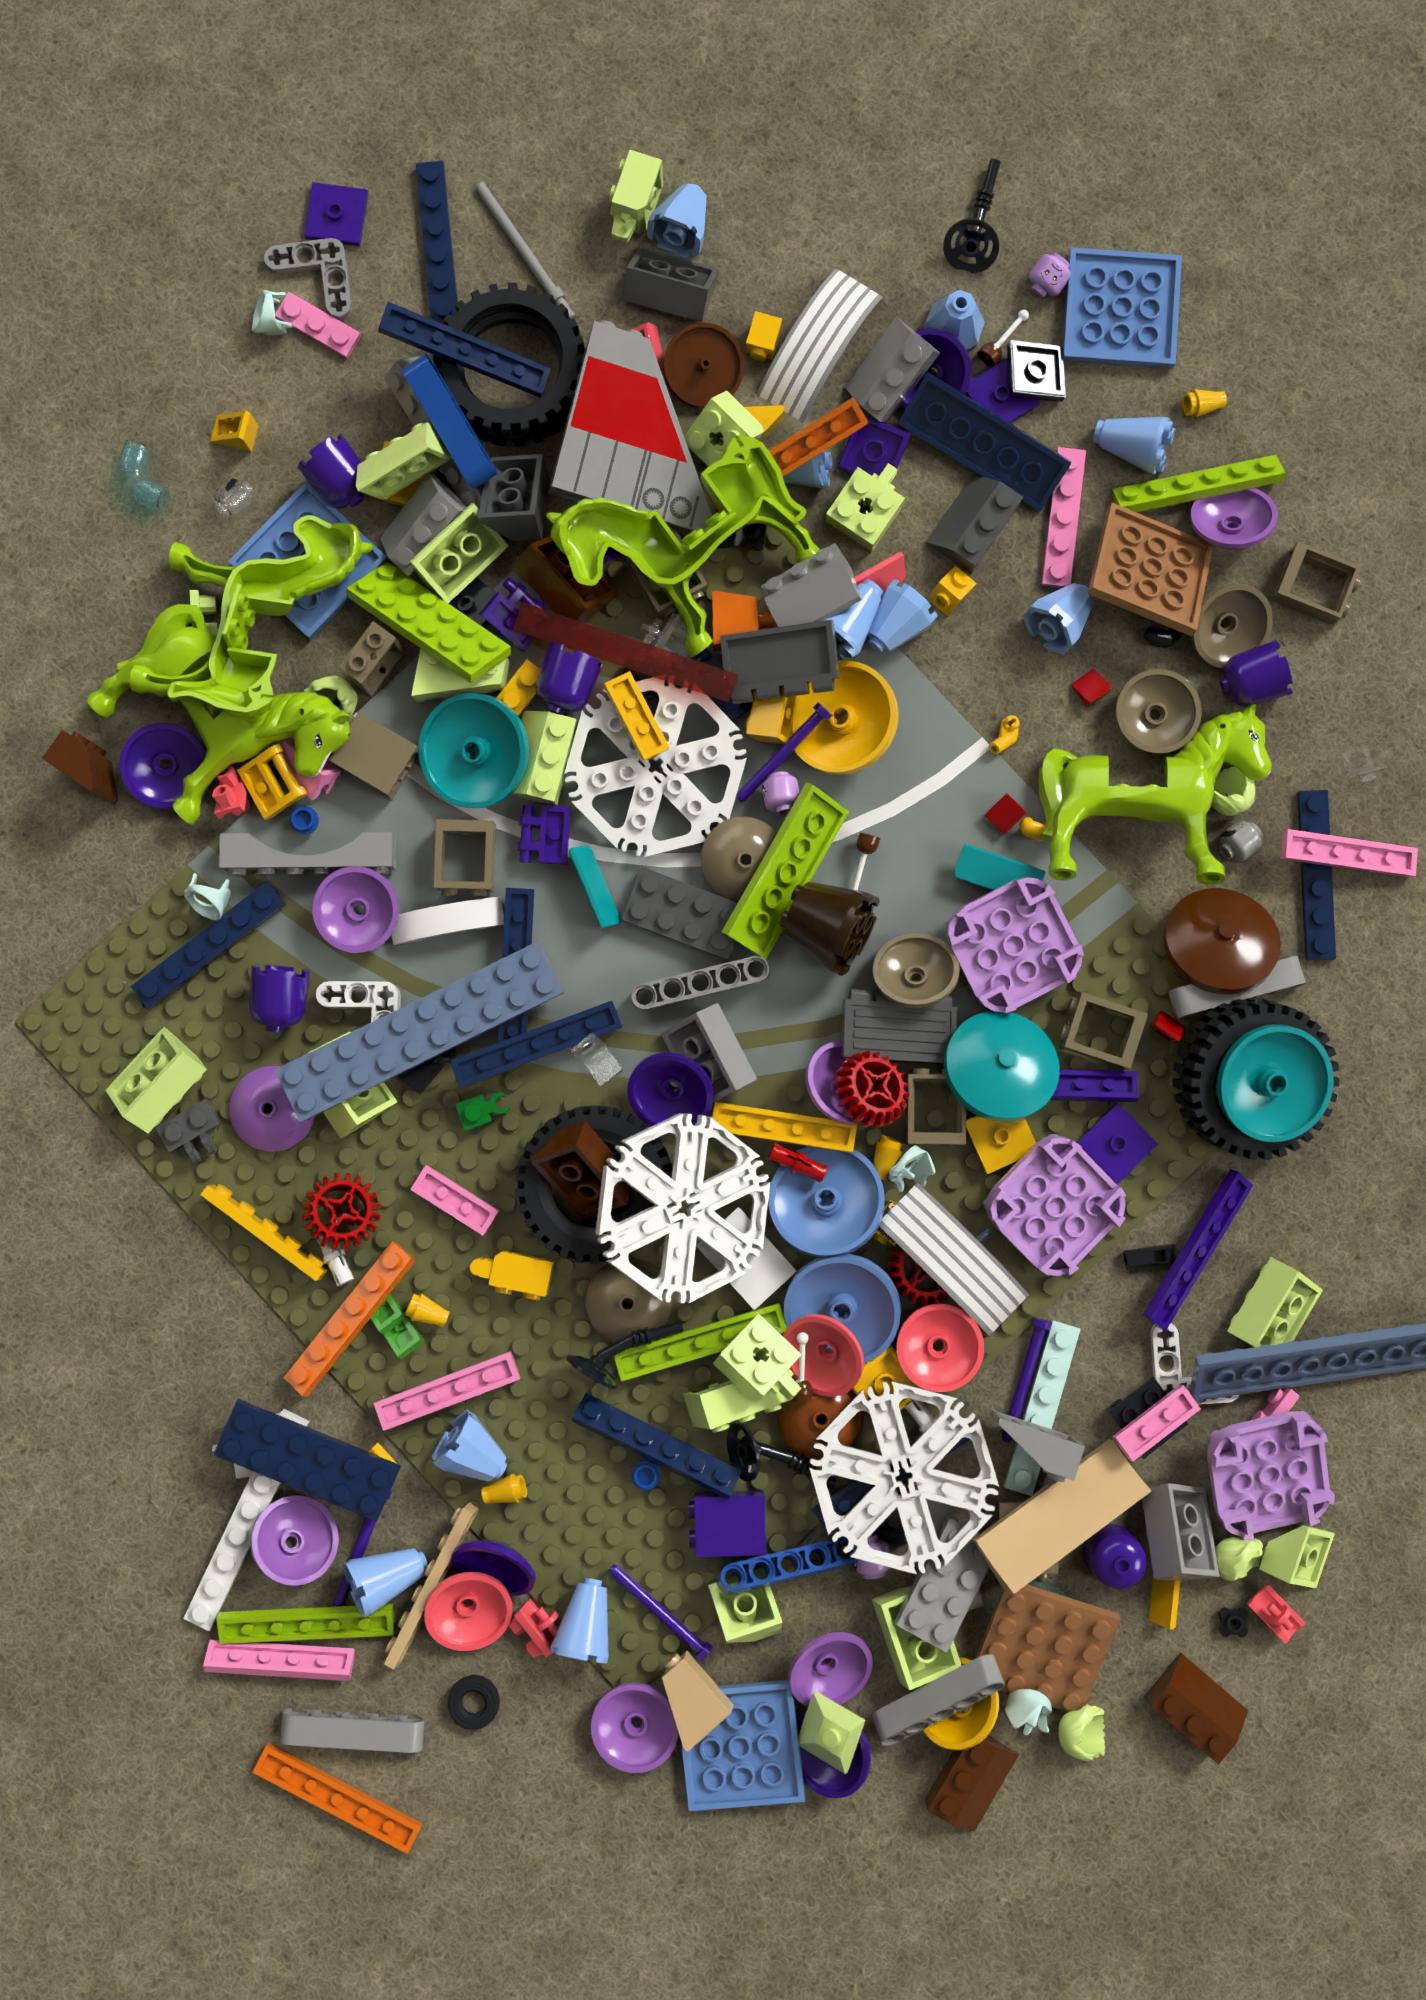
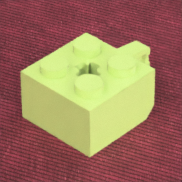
M629 150L626 160H621L618 169V176L620 177L618 185L612 186L609 195V202L612 203L610 215L614 219L611 233L612 238L624 243L629 242L633 232L640 234L647 230L648 220L656 208L663 188L662 160L633 150Z
M725 391L710 399L684 438L687 446L709 467L722 459L729 443L735 436L744 435L758 440L764 433L763 426L728 391ZM737 453L734 456V458L738 457L740 459H743V456L740 453Z
M888 463L880 476L875 473L871 476L857 467L826 513L825 522L872 552L904 504L905 498L895 492V486L891 484L898 469ZM860 507H869V514L867 511L865 514L860 513Z
M759 1314L723 1350L713 1363L750 1400L756 1403L769 1390L775 1394L779 1391L789 1401L801 1390V1387L791 1378L793 1373L789 1369L801 1354ZM754 1357H759L760 1361H755Z

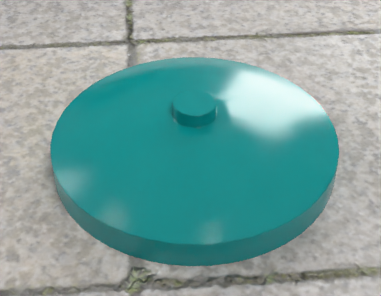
M479 693L455 695L440 703L430 713L423 725L418 750L420 766L431 788L447 802L459 807L473 809L493 806L508 798L518 788L525 776L529 762L527 733L518 715L503 701L493 696Z
M988 1011L967 1019L956 1029L950 1038L944 1055L946 1080L957 1100L972 1113L995 1122H1017L1035 1115L1051 1099L1059 1081V1060L1049 1037L1029 1019L1011 1012Z
M1282 1024L1265 1025L1255 1028L1240 1037L1230 1047L1221 1062L1217 1077V1095L1220 1107L1226 1118L1235 1128L1254 1139L1266 1142H1281L1296 1138L1311 1129L1319 1121L1329 1105L1334 1084L1332 1064L1323 1046L1305 1031Z

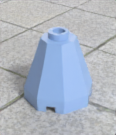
M688 183L680 186L651 213L648 220L647 237L651 241L653 238L658 241L656 246L658 249L687 259L691 253H694L693 257L698 256L703 247L707 195L698 185ZM688 235V243L685 246H683L684 241Z
M959 290L932 304L924 328L947 331L958 338L966 350L976 347L985 321L972 295Z
M894 579L887 587L868 632L869 644L880 653L883 650L889 653L926 631L938 617L935 611L932 614L929 613L928 609L931 605L922 595L906 583L902 587L897 586L900 582L897 579Z
M1072 583L1038 599L1023 616L1028 632L1034 638L1037 633L1047 641L1043 646L1048 651L1064 655L1080 638L1093 607L1094 599L1092 595L1088 594L1089 588L1085 585Z
M466 1409L450 1424L454 1427L450 1433L445 1431L440 1438L432 1455L433 1464L443 1471L488 1482L494 1478L498 1479L507 1467L505 1463L506 1455L478 1417Z

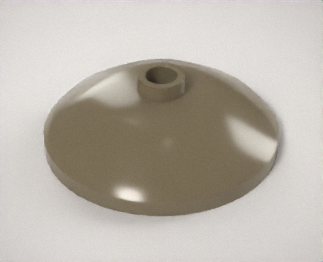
M1241 583L1224 585L1210 593L1202 601L1197 631L1191 636L1197 654L1210 665L1224 668L1227 660L1234 655L1266 644L1273 624L1272 609L1267 598L1256 588ZM1226 617V623L1221 626V621Z
M1165 669L1147 670L1131 678L1120 691L1115 707L1116 722L1123 737L1135 748L1150 754L1170 753L1187 744L1197 732L1202 712L1199 696L1192 684L1180 674ZM1150 711H1156L1159 714L1158 720L1150 718Z
M735 817L718 824L706 837L701 850V869L708 885L720 896L739 902L777 834L776 831L767 823L752 817ZM743 854L750 856V863L747 865H743L740 861Z
M923 933L904 934L889 940L877 952L873 962V979L878 990L888 1000L905 1007H927L939 1003L952 993L959 979V961L951 947L935 936Z
M628 1258L634 1267L651 1279L657 1278L661 1273L656 1267L646 1261ZM608 1263L590 1281L586 1292V1312L594 1329L602 1337L615 1343L630 1335L631 1331L637 1333L638 1329L644 1331L645 1327L652 1329L665 1325L671 1312L672 1296L670 1302L656 1299ZM625 1298H630L633 1301V1307L625 1308L622 1301Z

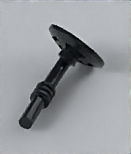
M990 159L982 189L978 191L979 196L976 197L977 202L974 204L976 208L974 218L956 222L945 235L943 243L944 254L947 261L955 269L966 270L972 274L979 273L988 269L998 256V235L992 226L984 221L986 212L990 211V205L994 198L993 188L1001 161L998 159ZM958 231L959 233L956 237L955 247L952 248L951 239L954 233ZM964 235V243L960 245V239ZM981 241H984V248L980 251ZM989 241H992V251L986 258L984 255L988 250ZM961 254L967 257H975L976 263H965L959 260L958 257Z
M678 1321L652 1329L645 1327L644 1331L638 1329L637 1333L631 1331L630 1335L601 1349L596 1355L592 1354L590 1359L578 1355H568L566 1360L589 1378L615 1390L618 1385L605 1369L607 1365L606 1360L632 1346L638 1348L639 1344L645 1346V1342H647L649 1345L652 1340L682 1333V1323Z
M734 1423L728 1430L727 1451L729 1460L733 1467L742 1471L739 1478L745 1482L753 1481L757 1477L761 1455L786 1463L788 1468L793 1467V1471L799 1470L798 1474L802 1475L804 1473L811 1478L812 1475L809 1467L818 1469L809 1463V1459L806 1458L804 1460L802 1455L798 1457L797 1452L791 1453L756 1441L751 1430L743 1423ZM740 1430H743L745 1436L740 1440L737 1436ZM756 1464L755 1470L751 1473L752 1465ZM830 1476L827 1479V1487L832 1490L837 1483V1479Z

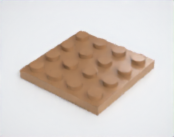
M1111 503L1106 511L1088 594L1192 636L1198 627L1213 544L1120 505Z
M1031 1585L1024 1586L1015 1594L1002 1588L976 1658L984 1655H994L1005 1686L1000 1691L1011 1693L1019 1689L1036 1690L1050 1700L1051 1707L1066 1712L1076 1711L1086 1705L1119 1625L1120 1616L1119 1613Z

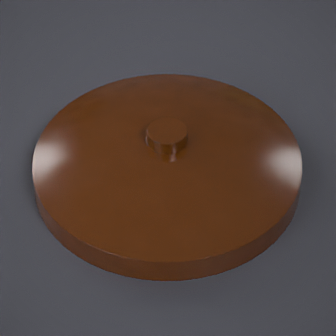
M1223 888L1199 890L1180 900L1171 911L1163 934L1164 948L1174 969L1192 985L1216 994H1239L1259 986L1274 969L1281 949L1278 928L1270 914L1249 896Z

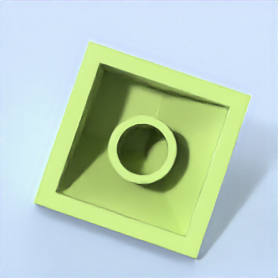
M1303 1525L1268 1541L1267 1547L1262 1551L1259 1570L1289 1584L1316 1588L1335 1533Z
M763 1567L753 1570L756 1578L760 1580L766 1578ZM737 1576L725 1579L726 1583L730 1586L738 1585ZM717 1582L708 1585L726 1643L755 1642L782 1633L783 1622L770 1586L739 1594L726 1595L718 1589Z
M814 1691L798 1736L799 1746L846 1774L855 1753L865 1720L819 1692Z

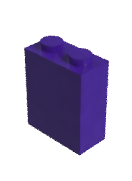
M764 1490L732 1491L728 1500L713 1492H695L694 1500L689 1501V1519L695 1518V1530H690L689 1533L690 1548H696V1557L766 1555Z

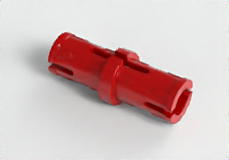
M777 1143L773 1144L767 1158L769 1161L771 1160L791 1169L790 1172L793 1174L798 1172L819 1183L822 1182L828 1168L827 1165L805 1157V1153L801 1151L796 1153Z

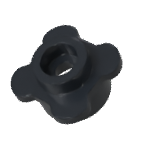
M1223 1607L1219 1611L1221 1624L1219 1633L1224 1637L1229 1635L1245 1637L1248 1633L1246 1628L1248 1612L1244 1608L1235 1610ZM1232 1620L1236 1621L1235 1625L1231 1624Z

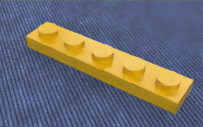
M720 1102L714 1103L712 1119L733 1135L853 1153L857 1124L847 1125L831 1119Z
M221 1184L217 1186L207 1185L200 1194L315 1281L321 1280L327 1273L328 1269L323 1266V1259L312 1252L309 1255L300 1249L302 1244L289 1235L285 1238L277 1232L279 1227L267 1218L261 1220L254 1214L256 1210L244 1201L239 1203L231 1197L233 1193Z

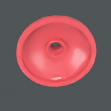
M930 1304L914 1311L902 1324L896 1342L897 1358L906 1376L919 1387L933 1392L953 1391L967 1384L978 1372L984 1356V1340L977 1323L965 1311L949 1304ZM940 1340L943 1343L942 1349L934 1350L933 1343Z
M820 1314L805 1315L792 1322L784 1332L783 1337L799 1352L797 1335L801 1332L808 1335V1342L805 1343L804 1379L811 1383L812 1393L825 1397H836L853 1389L859 1382L864 1369L862 1349L853 1333L839 1321ZM799 1358L789 1368L793 1373L792 1377L794 1380L798 1378Z
M480 1572L456 1574L439 1583L430 1593L424 1609L425 1625L432 1638L446 1648L457 1651L477 1650L495 1642L506 1631L512 1618V1601L507 1588L499 1580L488 1574ZM465 1599H472L470 1602L463 1601Z

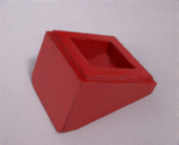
M1092 669L1071 684L1086 708L1113 689L1095 669Z
M1006 793L984 816L1005 835L1027 812Z
M1162 1010L1158 1012L1149 1025L1151 1030L1170 1043L1179 1042L1184 1029L1180 1022Z

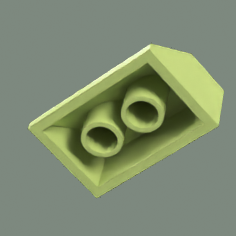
M428 422L419 423L411 429L412 432L404 437H397L388 443V447L381 451L370 453L366 456L365 461L357 465L356 487L360 492L385 500L453 458L435 427Z
M471 503L410 561L416 573L428 588L447 603L454 599L508 547L498 532L479 522V509L474 503Z
M523 711L521 721L529 741V762L522 782L511 795L557 806L565 779L566 765L578 726L577 719L552 712Z
M163 1027L111 1083L106 1092L123 1118L149 1133L155 1126L160 1124L167 1112L181 1101L189 1088L201 1079L207 1069L187 1046L167 1028Z
M382 1083L323 1113L339 1137L343 1138L395 1105L397 1100L387 1085Z
M1270 1257L1267 1264L1262 1267L1260 1276L1253 1288L1246 1294L1245 1301L1239 1312L1232 1318L1227 1332L1252 1348L1294 1341L1323 1289L1299 1271Z
M912 1586L898 1588L872 1599L899 1683L909 1691L934 1681L962 1666L954 1641L946 1653L894 1624Z

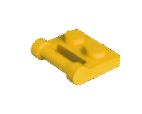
M280 744L269 747L237 770L264 820L273 818L294 802L307 796L306 790L298 784L283 757L284 751ZM271 760H273L290 791L286 795L268 764Z

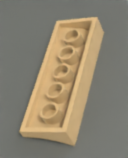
M1108 1439L1081 1459L1074 1481L1065 1478L1064 1482L1051 1481L975 1537L973 1542L1003 1590L1015 1594L1149 1494L1151 1490L1127 1461L1114 1440Z

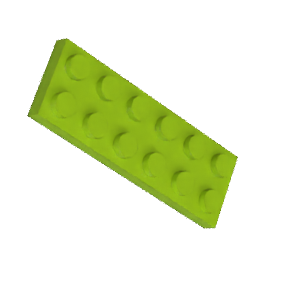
M389 562L380 565L346 588L349 599L470 683L511 655L510 645Z
M806 782L724 926L722 933L766 960L784 929L779 926L784 912L789 911L793 903L791 895L794 888L798 884L804 886L807 882L811 881L849 811L816 786Z

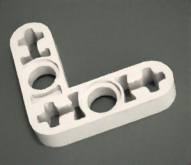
M328 981L320 984L316 991V999L326 1008L372 1009L371 1022L392 1013L387 1010L379 1011V1007L385 1008V1000L380 998V994L385 993L386 988L394 994L393 997L388 998L387 1007L390 1009L394 1008L393 1012L401 1008L400 991L398 987L390 982ZM359 987L364 988L366 992L365 999L360 1003H354L351 999L353 990ZM330 988L336 993H344L346 1003H343L344 999L342 997H332L331 1002H329L324 997V993H329Z
M1171 1323L1167 1328L1168 1331L1172 1332V1335L1166 1339L1167 1346H1173V1351H1158V1346L1164 1348L1163 1339L1157 1337V1332H1162V1329L1153 1325L1150 1333L1153 1377L1163 1390H1166L1168 1384H1170L1172 1389H1175L1178 1385L1184 1383L1185 1388L1189 1392L1192 1377H1182L1177 1328ZM1164 1355H1170L1174 1361V1365L1169 1371H1162L1159 1367V1360ZM1239 1395L1198 1400L1195 1402L1197 1404L1229 1403L1236 1400Z

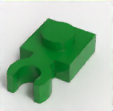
M495 1093L490 1098V1101L487 1102L484 1094L456 1103L455 1105L464 1131L493 1122L490 1113L505 1114L510 1111L509 1107L500 1109L496 1105L497 1099L504 1097L505 1093Z

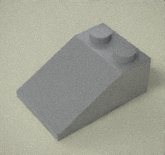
M991 1409L990 1416L1043 1468L1042 1471L1047 1473V1477L1060 1482H1064L1065 1478L1075 1480L1085 1448L1081 1442L1073 1436Z

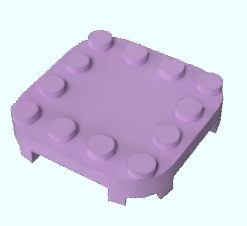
M1028 877L1012 880L960 907L946 923L948 944L955 956H957L959 966L974 996L981 1005L992 1011L1005 1013L1015 1011L1019 1006L1064 983H1069L1077 977L1076 974L1081 967L1082 956L1084 955L1082 946L1078 944L1054 896L1055 892L1049 884L1039 879Z
M1050 1134L1035 1143L994 1185L984 1202V1207L992 1224L1033 1266L1048 1276L1071 1275L1079 1269L1076 1265L1115 1225L1118 1227L1122 1225L1125 1220L1124 1211L1126 1204L1124 1197L1126 1194L1082 1149V1146L1067 1137Z
M1284 1412L1232 1424L1210 1434L1207 1460L1214 1510L1221 1524L1230 1533L1240 1536L1243 1540H1254L1253 1533L1306 1521L1311 1527L1320 1523L1318 1518L1327 1510L1329 1504L1334 1505L1335 1494L1329 1485L1324 1444L1328 1442V1439L1322 1428L1307 1412Z

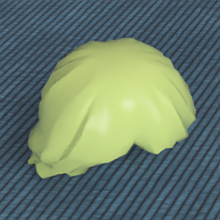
M335 675L314 680L308 688L304 689L306 692L326 696L331 700L332 704H334L333 701L337 697L341 701L340 704H342L338 708L342 713H348L349 719L352 717L358 702L357 693L344 678Z
M1236 766L1219 772L1214 781V796L1211 806L1221 815L1234 816L1248 810L1255 800V780L1248 779Z
M1230 1537L1218 1543L1215 1551L1220 1577L1226 1581H1235L1247 1576V1572L1251 1568L1259 1567L1263 1548L1261 1541L1258 1539L1243 1540L1239 1537Z
M1086 1704L1083 1708L1064 1714L1059 1723L1058 1733L1060 1745L1067 1754L1088 1762L1095 1757L1099 1758V1755H1105V1733L1103 1731L1105 1725L1103 1724L1104 1710L1102 1708Z

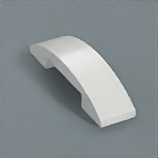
M501 897L462 901L399 914L397 926L392 933L393 945L416 942L425 938L468 930L503 926L504 911Z

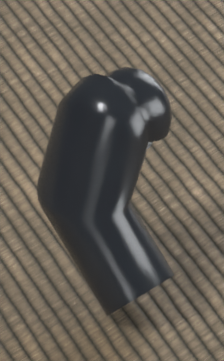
M1151 626L1146 629L1144 638L1152 646L1168 648L1184 633L1172 628L1164 630Z

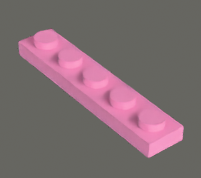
M1058 447L1057 452L1072 461L1052 493L1041 586L1064 588L1071 584L1086 450Z
M1287 829L1282 831L1280 859L1414 877L1416 876L1418 848Z
M509 1351L381 1399L373 1404L384 1431L520 1380L521 1377L512 1352Z
M210 1639L203 1668L204 1672L350 1681L355 1650L353 1648L259 1642L220 1644L219 1640Z

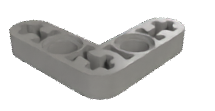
M327 238L274 245L266 250L264 254L265 264L275 274L321 269L325 303L329 315L341 321L351 315L353 305L347 257L344 246L339 240ZM331 247H335L336 251H340L335 253V258H330L329 254L324 253H329ZM317 248H319L320 251H321L320 256H321L322 260H319V261H318V258H319V257H318V254H317V251H316ZM302 251L312 252L313 257L309 262L302 263L298 260V256ZM288 252H292L294 264H291L289 259H285L290 258ZM276 254H280L281 258H283L280 260V265H275L274 261H271L275 259ZM333 274H341L344 280L341 285L332 286L329 284L330 277ZM339 293L343 305H346L342 307L341 312H337L336 308H334L337 306L335 294Z

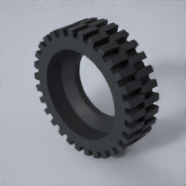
M1247 998V1001L1241 999L1232 1000V1005L1223 1003L1217 1006L1220 1013L1211 1010L1205 1013L1204 1016L1208 1022L1204 1023L1197 1020L1192 1026L1198 1031L1195 1036L1189 1033L1185 1035L1183 1040L1190 1044L1187 1050L1179 1047L1176 1055L1184 1058L1183 1063H1174L1173 1071L1181 1074V1078L1173 1079V1087L1182 1091L1181 1093L1174 1094L1177 1103L1184 1106L1179 1111L1182 1117L1189 1119L1186 1122L1187 1125L1197 1131L1196 1134L1208 1141V1143L1241 1158L1243 1156L1251 1160H1257V1157L1269 1160L1272 1159V1154L1282 1157L1287 1155L1286 1148L1292 1151L1301 1148L1298 1142L1299 1139L1306 1142L1312 1140L1314 1136L1309 1130L1296 1138L1281 1142L1260 1141L1242 1133L1229 1122L1221 1107L1217 1104L1214 1095V1077L1218 1063L1228 1047L1247 1032L1265 1025L1282 1024L1305 1031L1323 1046L1329 1058L1335 1056L1334 1047L1326 1045L1330 1038L1326 1033L1319 1031L1322 1027L1317 1022L1309 1020L1310 1016L1297 1011V1009L1256 998ZM1330 1060L1333 1071H1339L1338 1062ZM1334 1077L1333 1086L1339 1087L1340 1078ZM1332 1093L1330 1101L1336 1102L1337 1094ZM1327 1108L1323 1115L1329 1117L1332 1110ZM1318 1121L1312 1128L1320 1131L1324 1124Z
M590 1105L576 1107L558 1114V1116L545 1122V1125L533 1134L534 1137L530 1142H527L524 1148L525 1152L518 1162L520 1167L515 1181H518V1189H515L516 1197H519L520 1202L518 1208L520 1213L524 1214L526 1226L533 1230L535 1233L533 1236L538 1241L541 1240L546 1244L545 1247L547 1249L558 1252L559 1256L565 1259H574V1262L599 1264L600 1262H607V1260L612 1259L603 1256V1253L611 1248V1242L598 1243L597 1239L601 1235H596V1228L580 1226L566 1218L554 1201L551 1184L530 1162L532 1156L563 1128L583 1121L590 1125L602 1141L615 1146H623L628 1150L629 1148L620 1141L650 1127L638 1117L624 1110L608 1106ZM657 1137L645 1143L641 1147V1155L672 1179V1163L661 1139ZM637 1192L632 1208L617 1222H621L650 1208L654 1204ZM640 1247V1248H638V1249H636V1250L630 1252L629 1255H631V1254H632L633 1252H635V1251H638V1250L641 1249L642 1247Z

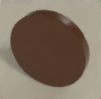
M712 323L691 324L680 330L672 338L665 350L663 357L665 381L671 392L680 401L692 407L705 408L711 398L725 391L733 395L739 388L744 375V356L741 347L734 336L723 327Z

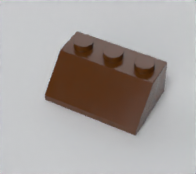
M551 536L531 543L514 566L523 579L540 596L541 600L550 607L569 630L587 622L618 595L617 590L603 574L596 585L587 586L578 583L573 576L566 555L558 548Z
M61 730L42 759L90 792L113 804L117 803L118 796L112 761L104 757L107 751L76 731L70 735Z
M583 1121L563 1128L532 1156L530 1162L581 1219L598 1214L603 1165L608 1166L612 1171L615 1170V1167L608 1165L607 1158H612L616 1162L619 1160L590 1125ZM619 1181L614 1186L611 1210L628 1203L633 1188L624 1181Z
M1181 1652L1144 1696L1145 1700L1155 1711L1218 1765L1238 1742L1248 1710Z
M989 1735L972 1748L953 1750L924 1799L928 1811L953 1826L975 1831L1019 1754Z

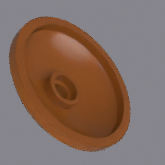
M852 1389L836 1397H825L812 1393V1400L809 1402L798 1403L790 1400L781 1403L782 1408L777 1410V1422L784 1441L792 1450L806 1458L822 1459L824 1453L822 1450L814 1448V1443H822L825 1446L828 1443L816 1438L857 1395ZM863 1411L856 1413L839 1431L838 1441L842 1445L852 1447L857 1441L863 1426ZM825 1414L827 1416L826 1422L823 1424L817 1423V1415Z

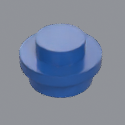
M300 806L292 812L290 824L297 833L307 835L317 829L319 816L313 808Z
M643 1460L633 1467L631 1478L637 1488L650 1490L659 1483L660 1470L654 1462Z

